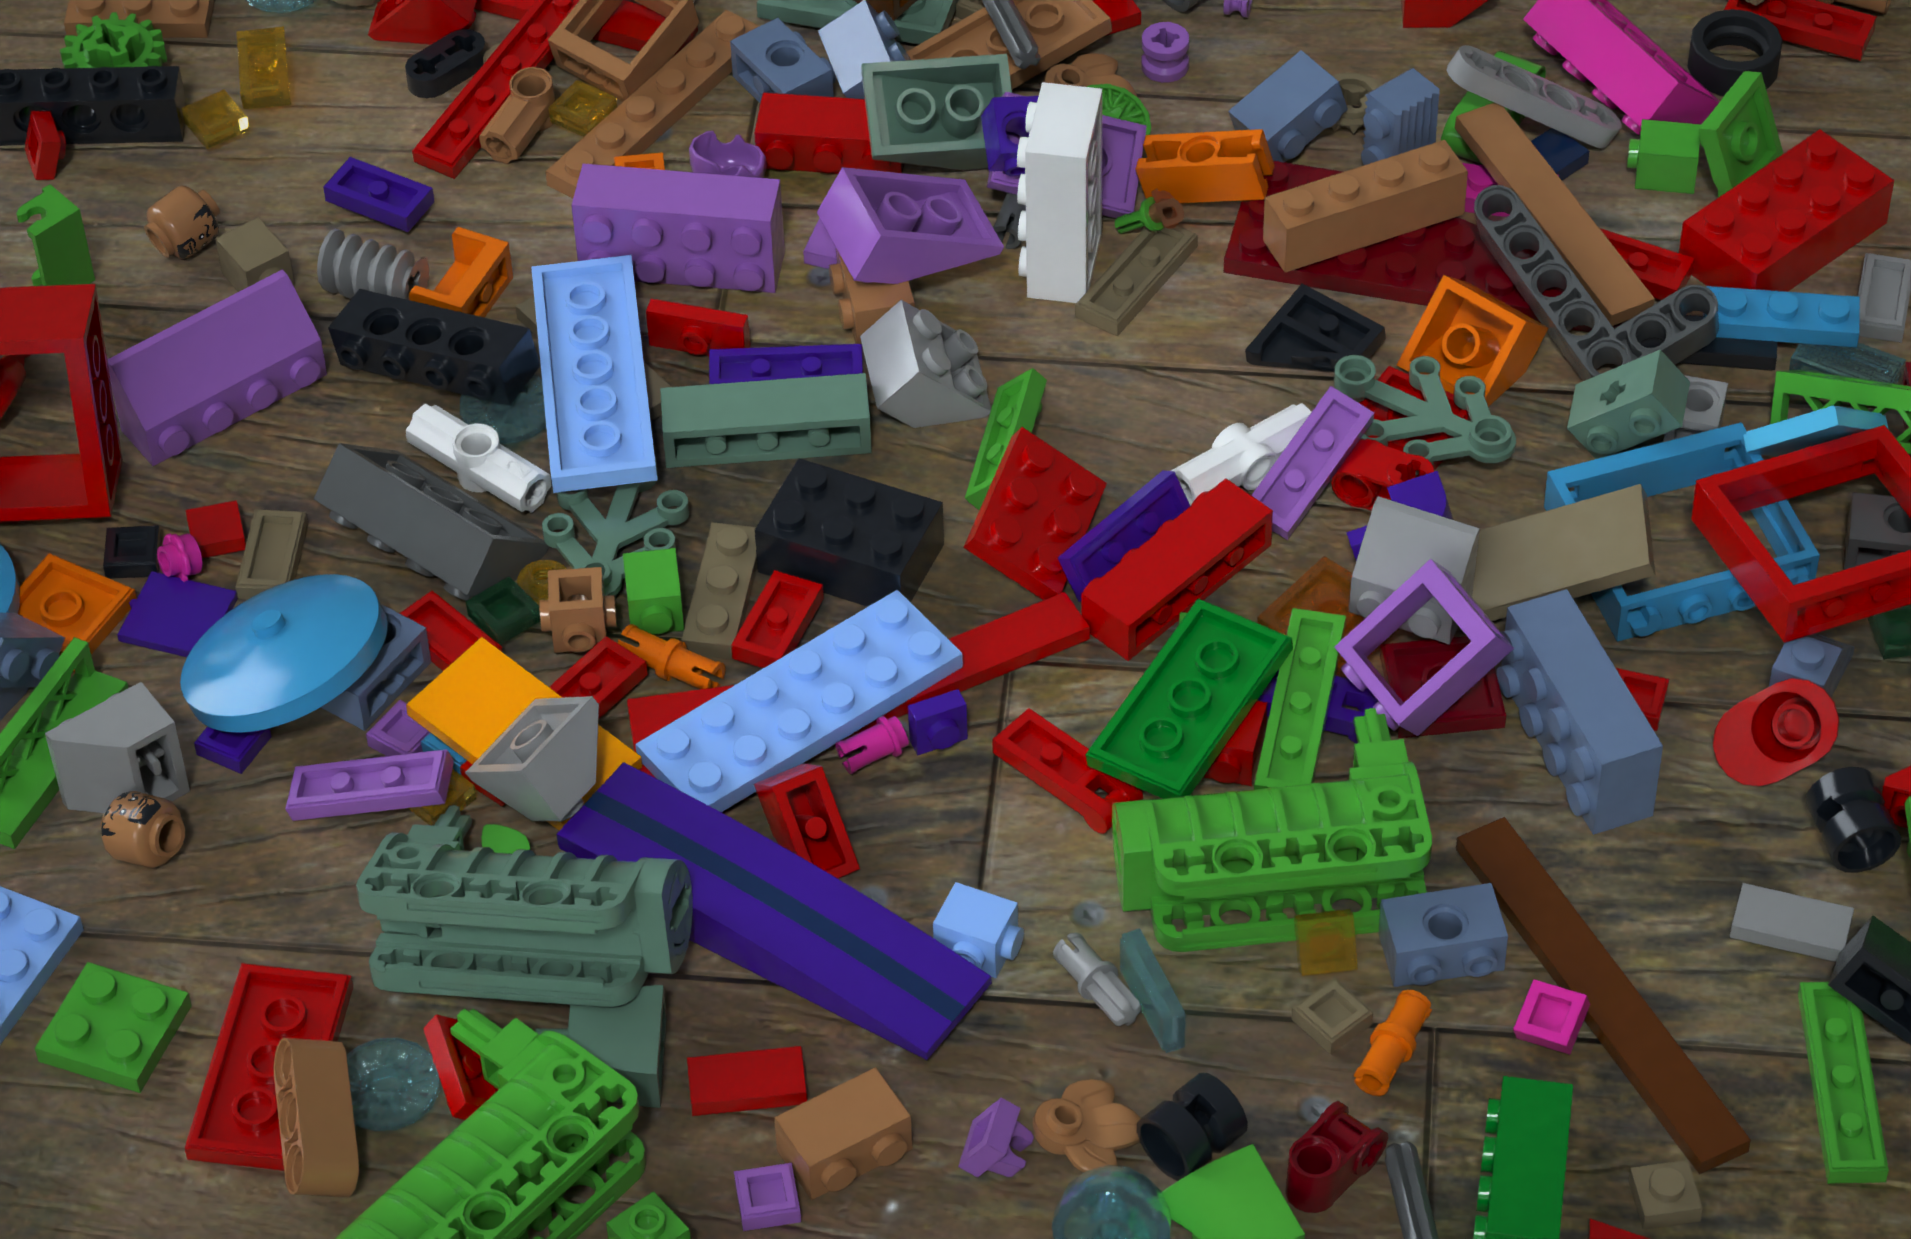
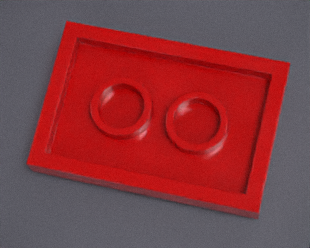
M1021 427L1009 441L963 548L1042 600L1062 593L1067 581L1058 557L1086 534L1107 483Z

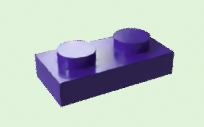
M352 157L348 158L323 187L325 201L405 232H409L435 202L432 187Z

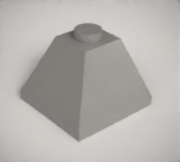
M593 696L535 699L465 773L471 781L531 821L561 822L567 820L580 810L584 804L582 797L596 784L599 704Z

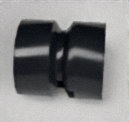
M1862 767L1837 769L1822 776L1807 792L1806 804L1817 828L1822 833V840L1837 869L1851 873L1863 872L1884 864L1895 855L1901 845L1902 837L1888 808L1884 806L1885 800L1871 771Z
M1209 1073L1197 1074L1173 1094L1172 1101L1164 1100L1137 1122V1134L1145 1152L1162 1172L1176 1181L1206 1165L1212 1159V1153H1221L1240 1138L1248 1128L1244 1109L1236 1096L1222 1081Z

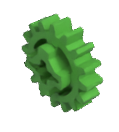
M112 12L109 19L101 20L98 16L92 17V26L76 25L77 36L66 35L64 38L66 47L60 49L64 68L163 66L162 63L167 62L166 48L161 30H153L152 21L149 19L138 24L136 14L133 13L127 16L125 20H119L117 12Z

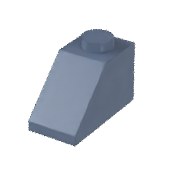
M1817 633L1785 642L1772 667L1769 687L1791 678L1810 680L1824 688L1832 698L1854 654L1855 647Z

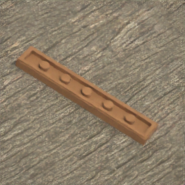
M1491 103L1456 116V131L1498 185L1508 187L1517 194L1612 326L1632 319L1654 305L1655 298L1503 106Z

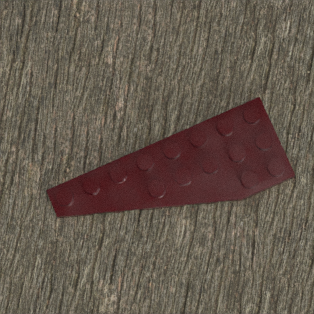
M1273 161L1275 166L1272 175H1263L1268 183L1266 197L1342 173L1343 171ZM1265 199L1242 200L1224 256L1223 273L1295 285L1303 283L1313 288L1428 306L1443 275L1474 285L1541 323L1481 240L1477 225L1459 217L1284 272L1263 241ZM1524 249L1514 256L1520 259H1528L1537 252ZM1551 287L1541 294L1547 297H1556L1561 295L1564 290L1558 287ZM1622 323L1616 324L1612 327L1615 329L1618 326L1622 325ZM1578 325L1571 330L1590 332L1592 328L1586 325Z

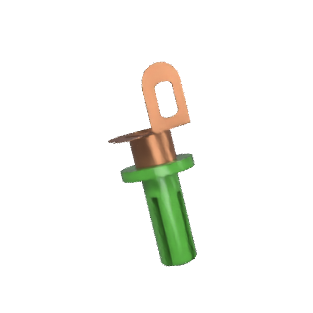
M1156 188L1151 192L1153 197L1142 201L1140 210L1117 217L1115 219V228L1121 227L1117 230L1121 234L1144 226L1154 232L1162 230L1164 227L1172 229L1184 219L1183 207L1169 192L1164 190L1158 191Z

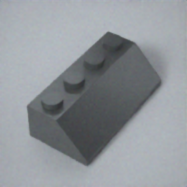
M339 443L314 497V500L331 510L329 517L332 520L352 529L359 527L369 534L367 541L370 544L387 552H399L407 557L405 562L407 567L425 576L433 577L436 575L446 582L443 588L448 593L466 601H472L474 596L498 597L540 560L549 549V546L541 538L396 450Z

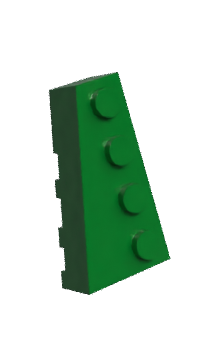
M1503 1076L1501 1099L1489 1098L1485 1133L1497 1134V1137H1484L1481 1172L1492 1173V1176L1480 1175L1476 1211L1488 1212V1216L1476 1215L1473 1239L1560 1238L1573 1084Z

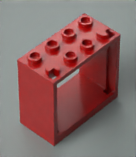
M96 284L0 288V356L64 353L80 454L0 457V521L111 517L123 459Z

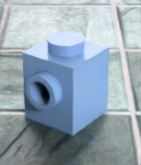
M955 882L933 922L934 939L993 978H997L1006 959L1014 960L1024 937V929L1018 927L1017 902Z

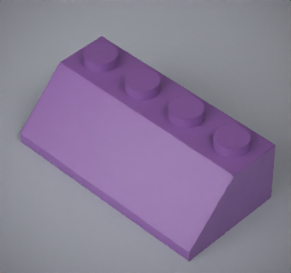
M283 270L107 359L121 431L152 466L181 453L185 449L225 430L238 421L261 409L267 408L276 401L327 375L321 339L291 280Z

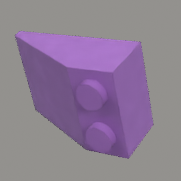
M842 167L817 211L819 218L854 281L864 283L899 284L999 255L1004 248V245L964 179Z

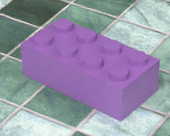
M582 164L572 201L578 261L631 255L634 281L776 293L785 253L780 179Z

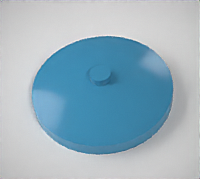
M314 575L277 585L241 603L205 632L192 648L184 663L180 681L181 691L196 718L204 725L219 731L253 732L291 722L317 710L336 698L357 681L370 667L379 654L386 638L388 622L386 613L375 592L368 584L347 575Z

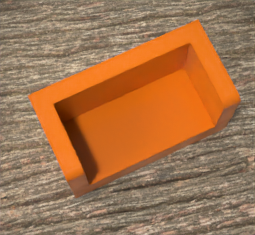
M457 227L452 234L455 262L433 291L415 285L409 292V300L485 318L513 279L509 242Z

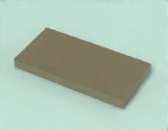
M1638 484L1480 530L1472 599L1491 621L1506 617L1507 607L1558 591L1567 589L1572 598L1656 575L1647 494L1642 485Z

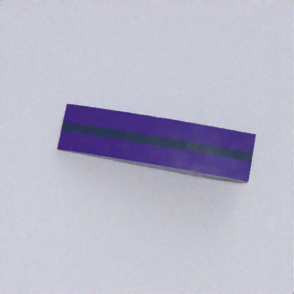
M624 762L556 834L559 849L573 853L577 858L596 859L599 855H613L618 861L637 862L642 857L682 860L688 868L692 885L693 912L690 941L925 1060L929 1059L992 984L989 974L866 895L742 823Z

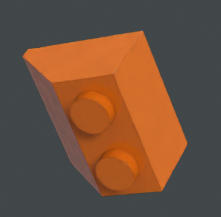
M1443 275L1397 366L1409 372L1410 363L1417 357L1429 356L1436 359L1441 366L1440 380L1443 388L1454 394L1455 383L1459 378L1464 376L1478 377L1485 383V400L1489 407L1525 374L1549 328L1474 285ZM1421 372L1420 374H1425V375H1427V374H1430V373Z

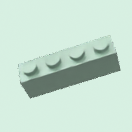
M866 373L660 388L666 468L872 453Z

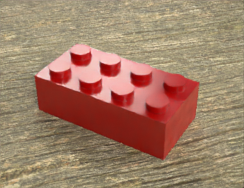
M1819 129L1683 221L1679 253L1695 258L1692 276L1706 286L1788 292L1887 223L1894 179Z

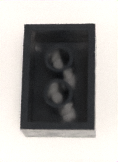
M798 458L755 528L758 572L771 576L774 570L823 584V593L867 607L895 590H898L911 602L944 546L943 502Z

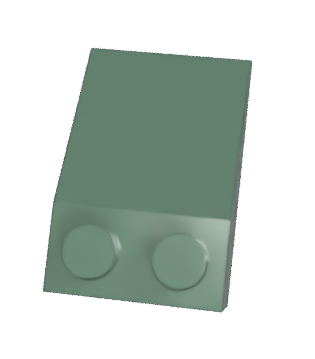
M1007 54L861 64L872 159L959 170L988 168L981 115L993 97H1002L1005 91L1012 93Z

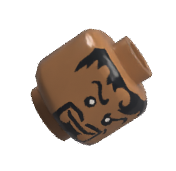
M181 185L174 188L147 209L148 224L144 226V230L154 247L163 256L168 258L173 255L179 259H187L218 236L219 226L215 217L220 214V209L205 190L196 193L191 188Z
M137 791L122 793L114 799L105 811L101 821V837L105 850L114 859L147 868H155L164 865L178 853L185 838V826L179 809L172 801Z

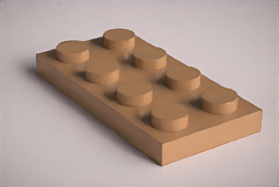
M1013 0L1039 47L1038 53L1041 59L1036 66L1030 64L1026 69L1016 66L985 7L907 51V54L911 60L1007 54L1011 87L1014 89L1112 32L1111 19L1092 0Z

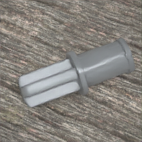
M1075 932L1067 935L1068 940L1075 946L1074 951L1061 939L1054 948L1053 958L1076 980L1078 992L1084 999L1093 1000L1116 1026L1123 1024L1129 1026L1136 1021V1016L1142 1010L1141 1003L1118 978L1116 966L1110 961H1103L1087 944L1086 939L1080 933Z

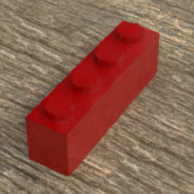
M1226 478L1209 492H1202L1193 501L1192 505L1178 517L1164 522L1156 534L1139 548L1129 550L1122 557L1119 564L1104 576L1096 577L1088 583L1081 593V615L1090 626V635L1125 660H1131L1178 622L1180 612L1188 613L1198 598L1205 600L1271 546L1273 510Z

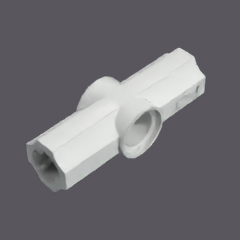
M426 403L413 413L410 425L406 429L407 442L456 471L459 484L464 489L481 493L488 491L521 512L527 510L532 513L544 503L547 491L551 487L550 474L501 445L497 431L491 426L477 423L468 425L439 406H429Z
M1303 403L1297 406L1293 404L1250 428L1244 423L1232 424L1216 437L1212 444V449L1171 470L1175 472L1190 506L1198 495L1205 491L1209 492L1225 478L1238 487L1242 485L1247 490H1256L1311 414V411Z

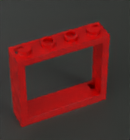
M1885 425L1696 480L1691 520L1784 643L1911 604V550L1793 585L1739 514L1875 473L1911 518V457Z

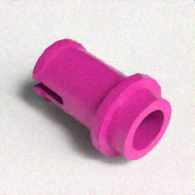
M884 716L878 717L876 720L877 725L835 743L839 758L855 750H861V753L848 758L847 761L842 763L849 774L856 773L857 770L887 755L892 754L894 757H898L902 754L901 749L908 746L909 741L901 722L896 716L886 719Z

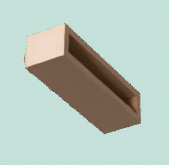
M1442 140L1267 196L1264 201L1263 241L1283 271L1288 272L1464 215L1468 171L1446 140Z

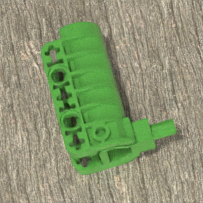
M1376 708L1365 709L1364 716L1354 717L1353 720L1358 744H1354L1353 768H1349V780L1113 803L1112 835L1114 860L1123 912L1150 909L1157 942L1164 948L1174 952L1379 932L1381 899L1427 893L1423 868L1431 860L1432 834L1418 773L1414 763L1408 761L1404 739L1391 740L1385 714L1377 715ZM1372 898H1377L1376 908H1379L1378 910H1371ZM1340 899H1351L1361 906V910L1358 912L1338 913L1331 905ZM1314 904H1322L1321 915L1316 916ZM1294 908L1298 918L1288 919L1287 915L1283 913V909ZM1266 909V919L1268 921H1260V910ZM1240 910L1245 912L1250 917V920L1247 923L1226 924L1220 917L1226 911ZM1203 915H1210L1209 927H1204ZM1183 919L1187 929H1182V932L1176 931L1172 920Z
M474 1008L470 1011L463 1009L457 1015L458 1022L450 1028V1033L480 1055L484 1080L497 1088L498 1091L334 1239H529V1229L533 1228L540 1232L547 1226L549 1236L546 1239H576L633 1186L645 1172L646 1157L643 1142L637 1135L631 1132L633 1129L632 1125L639 1114V1101L635 1086L624 1076L563 1034L555 1031H543L539 1035L517 1018H514L502 1029ZM622 1098L623 1108L617 1109L614 1106H607V1101L613 1103ZM626 1152L629 1153L630 1161L628 1163L616 1161L610 1166L608 1155L613 1153L621 1157ZM605 1172H606V1179H607V1182H606V1183H604L603 1179L601 1178V1176H602ZM576 1185H586L595 1191L586 1202L580 1204L570 1203L563 1198L564 1193ZM551 1208H553L558 1215L555 1219L552 1218ZM537 1236V1237H535V1238H533V1239H544V1238H542V1237H540V1236Z

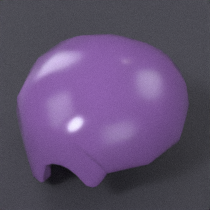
M706 131L695 137L689 147L692 172L764 178L767 168L766 156L760 147L745 142L739 134L731 142L722 143L716 138L715 132Z

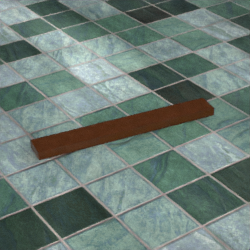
M1503 817L1457 837L1456 850L1482 884L1492 883L1499 908L1559 987L1587 995L1590 1006L1584 1021L1699 1175L1749 1152L1751 1139L1508 820Z

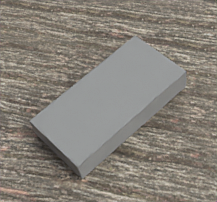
M1865 253L1858 297H1860L1859 336L1902 343L1911 292L1910 259Z
M1743 883L1732 922L1730 938L1836 962L1839 953L1846 946L1854 908Z

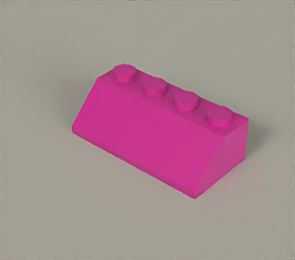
M1537 0L1523 19L1537 32L1533 40L1552 55H1556L1559 52L1566 58L1562 64L1563 68L1584 83L1587 79L1596 86L1591 93L1613 110L1618 106L1625 113L1622 122L1638 135H1640L1642 119L1702 124L1720 102L1719 99L1608 0Z

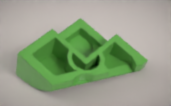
M1253 1144L1229 1153L1195 1170L1150 1200V1209L1157 1219L1162 1221L1166 1216L1190 1231L1192 1239H1305L1303 1229Z

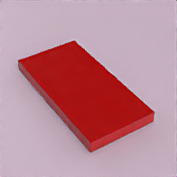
M241 963L184 1148L187 1160L284 1171L274 1081V1058L277 1046L283 1038L338 1041L353 991L351 975Z

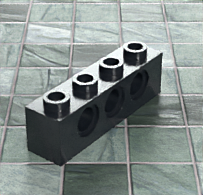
M148 66L0 70V146L25 145L31 111H50L57 131H63L66 144L183 142L187 103L180 67Z
M359 289L328 327L340 365L508 406L513 403L541 366L530 329L527 327Z

